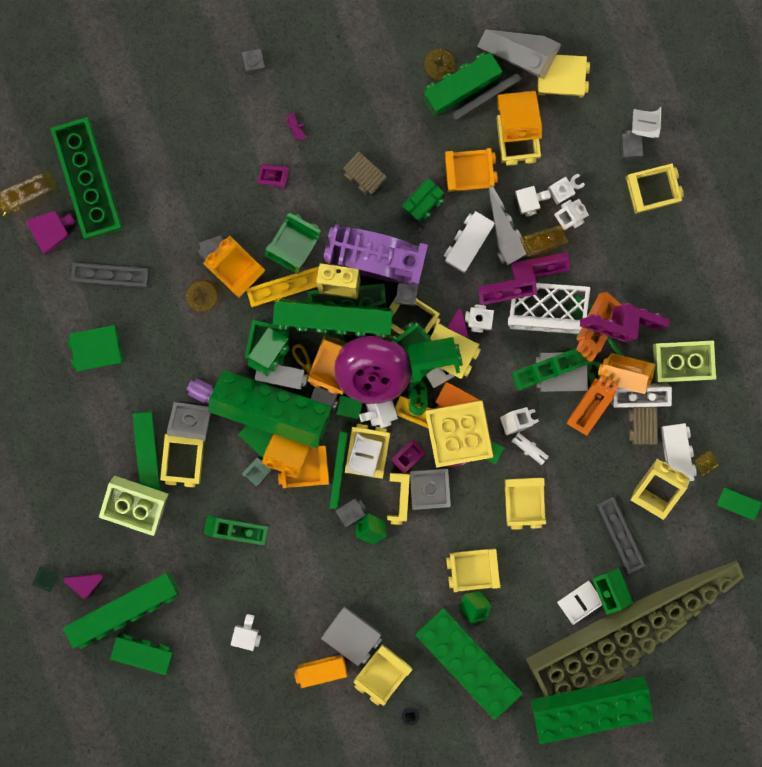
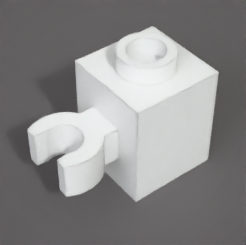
M579 174L574 175L570 182L565 177L548 187L557 205L574 196V189H581L585 185L584 183L580 185L575 184V179L580 176Z
M532 186L515 191L520 214H525L526 217L537 214L536 211L540 209L539 201L551 198L549 190L536 194L535 187Z
M392 400L382 404H366L368 412L359 415L361 422L370 420L372 426L380 425V428L390 426L391 421L398 419Z
M526 407L501 416L500 419L505 434L509 435L523 431L539 422L538 419L533 420L531 418V414L535 410L531 409L528 411Z
M246 615L244 626H235L231 641L232 646L251 651L254 650L255 646H259L261 636L258 635L259 630L251 629L254 615Z

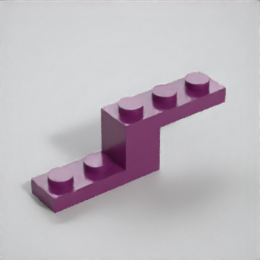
M568 252L511 263L513 280L478 287L480 305L536 295L535 277L570 271Z
M622 303L620 306L614 307L612 320L602 319L601 316L596 314L580 319V327L623 342L638 339L639 325L660 330L669 327L670 320L662 317L661 314L650 313L647 309L633 307V304Z

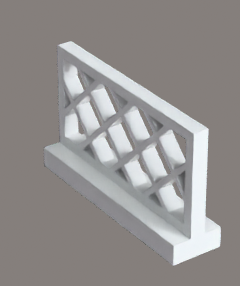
M536 283L537 291L545 289L549 294L542 300L533 295L538 303L531 309L524 303L530 296L523 297L522 299H512L510 317L508 318L510 329L579 334L582 328L580 327V320H574L570 314L580 308L583 312V318L588 316L590 287ZM558 290H564L567 296L559 302L553 294ZM578 291L585 292V298L580 303L573 298V295ZM552 297L557 304L548 310L543 303ZM571 298L576 306L567 312L562 304ZM521 304L528 310L522 316L515 315V309ZM541 305L546 313L542 317H536L533 311ZM560 306L566 314L561 318H555L551 313Z

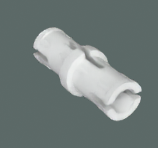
M520 432L511 441L525 451V455H530L540 465L549 457L535 446L536 443H531Z

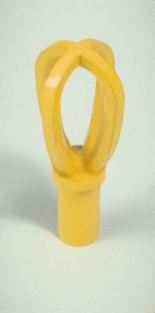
M296 344L292 347V355L308 374L312 366L309 356L303 345ZM299 347L303 351L307 362L306 365L295 353L296 348Z

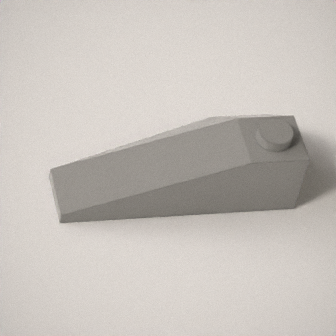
M486 29L477 47L491 52V54L544 79L561 44L545 36Z
M492 186L488 191L499 250L497 255L501 263H506L508 266L527 256L530 251L518 230L514 231L513 220L508 213L505 214V207Z

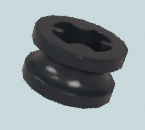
M408 707L402 713V720L407 725H414L419 720V713L415 708ZM413 711L415 713L414 716H416L415 720L407 721L405 714Z

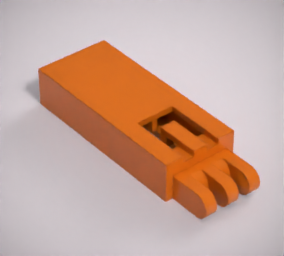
M608 292L599 293L587 317L591 314L601 316L602 319L612 320L613 308L621 304ZM581 328L576 338L579 341L576 350L582 352L581 354L591 362L597 353L601 351L608 336Z
M601 375L598 380L595 379L566 423L586 436L614 398L616 389L619 386L615 382L610 387L609 385L612 382L610 379L603 383L604 375Z

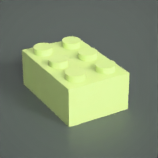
M714 341L653 344L654 364H656L654 370L655 383L716 379Z
M114 476L109 482L99 518L154 536L159 528L169 494Z

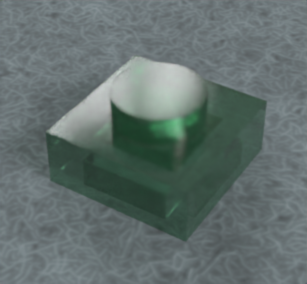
M39 567L32 585L51 592L58 573L44 567Z

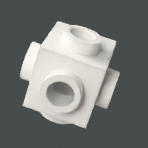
M580 199L574 202L571 200L561 205L562 209L554 214L564 230L571 226L577 228L585 223L583 219L589 216Z
M475 305L474 308H470V312L466 311L465 323H468V328H472V332L483 333V330H491L494 310H487L484 305ZM476 316H481L482 321H476Z

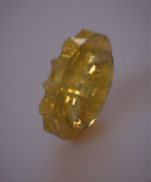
M435 49L426 56L424 67L430 77L441 80L444 75L453 72L455 61L448 51ZM442 56V63L447 66H441L439 71H437V65L434 62H438Z
M197 281L188 288L186 299L192 309L202 312L211 309L215 305L217 293L210 283ZM198 289L202 293L209 292L205 297V304L201 299L194 301L199 296Z

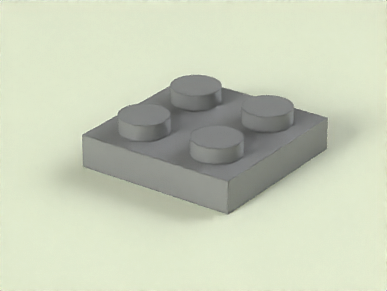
M174 402L167 435L206 440L211 413L208 412L209 407Z
M448 469L410 471L412 510L451 507Z

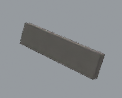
M515 73L453 112L452 118L455 122L462 119L519 83L521 80L518 73Z
M72 262L71 282L148 288L149 268Z
M614 496L597 503L598 510L627 573L630 574L645 567L643 558Z

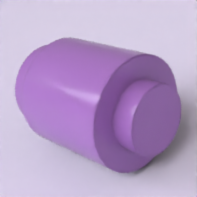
M196 378L195 381H190L186 390L189 391V396L203 403H209V398L214 389L212 385Z

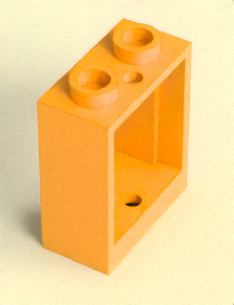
M611 353L608 358L604 359L603 364L600 365L598 375L605 376L603 383L610 379L612 380L610 384L612 386L616 382L620 388L645 394L652 382L656 364Z
M340 654L299 664L294 674L296 683L301 684V688L345 678L348 672L344 656Z

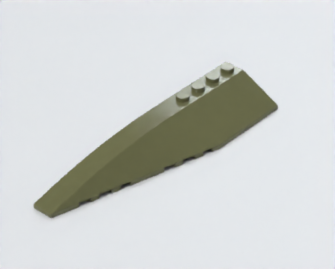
M735 561L655 592L526 658L544 697L608 684L621 678L626 674L623 669L629 665L636 666L640 662V658L646 653H652L656 645L660 642L664 643L687 624L686 621L693 615L696 617L701 613L700 610L708 603L711 605L721 592H727L743 579L744 576L739 563Z

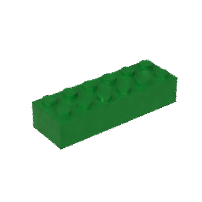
M85 117L50 128L83 238L88 241L124 230L90 119Z
M276 298L273 325H277L278 329H289V326L297 327L296 330L308 331L309 328H315L316 332L328 333V330H336V334H347V331L355 332L357 336H367V333H373L375 336L386 338V335H391L393 311L392 308Z
M223 370L209 398L208 412L317 449L330 420L332 406Z
M169 571L66 625L62 629L72 648L79 647V649H82L92 643L93 638L99 640L110 633V629L113 628L116 631L127 624V620L130 619L133 622L144 615V611L147 610L150 613L161 606V602L164 601L167 604L175 600L180 589Z
M444 607L415 632L419 640L494 720L523 694Z
M644 676L530 700L539 744L653 721L649 689Z

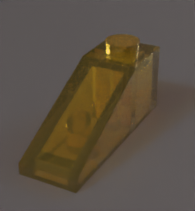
M49 170L1 191L0 211L2 215L6 216L57 188L58 186Z
M561 225L520 238L527 256L552 252L568 243Z

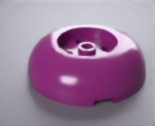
M378 336L360 337L348 342L341 348L334 363L335 378L341 390L350 398L365 404H382L397 398L407 388L412 374L410 358L407 352L396 342L392 341L391 343L382 340ZM361 369L364 372L360 374L358 370Z

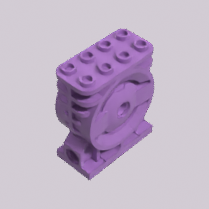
M335 224V227H330L328 235L330 247L326 246L325 263L359 269L360 275L374 279L418 286L428 244L420 243V246H416L388 235L351 227H340L338 224Z

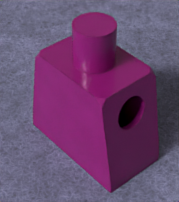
M56 211L26 221L41 251L45 255L49 254L70 237L66 228L76 223L71 213L60 218Z

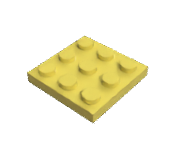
M483 400L425 411L436 468L494 457Z

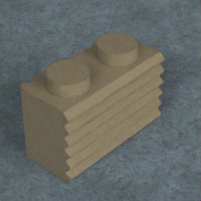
M360 152L343 168L345 171L344 176L351 182L355 180L360 185L358 189L365 195L369 193L372 196L387 180L386 175Z
M657 406L632 407V410H629V421H632V429H629V441H632V444H657Z

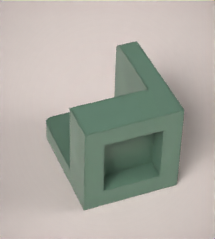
M257 457L242 475L248 478L255 486H258L272 469L262 464V460Z

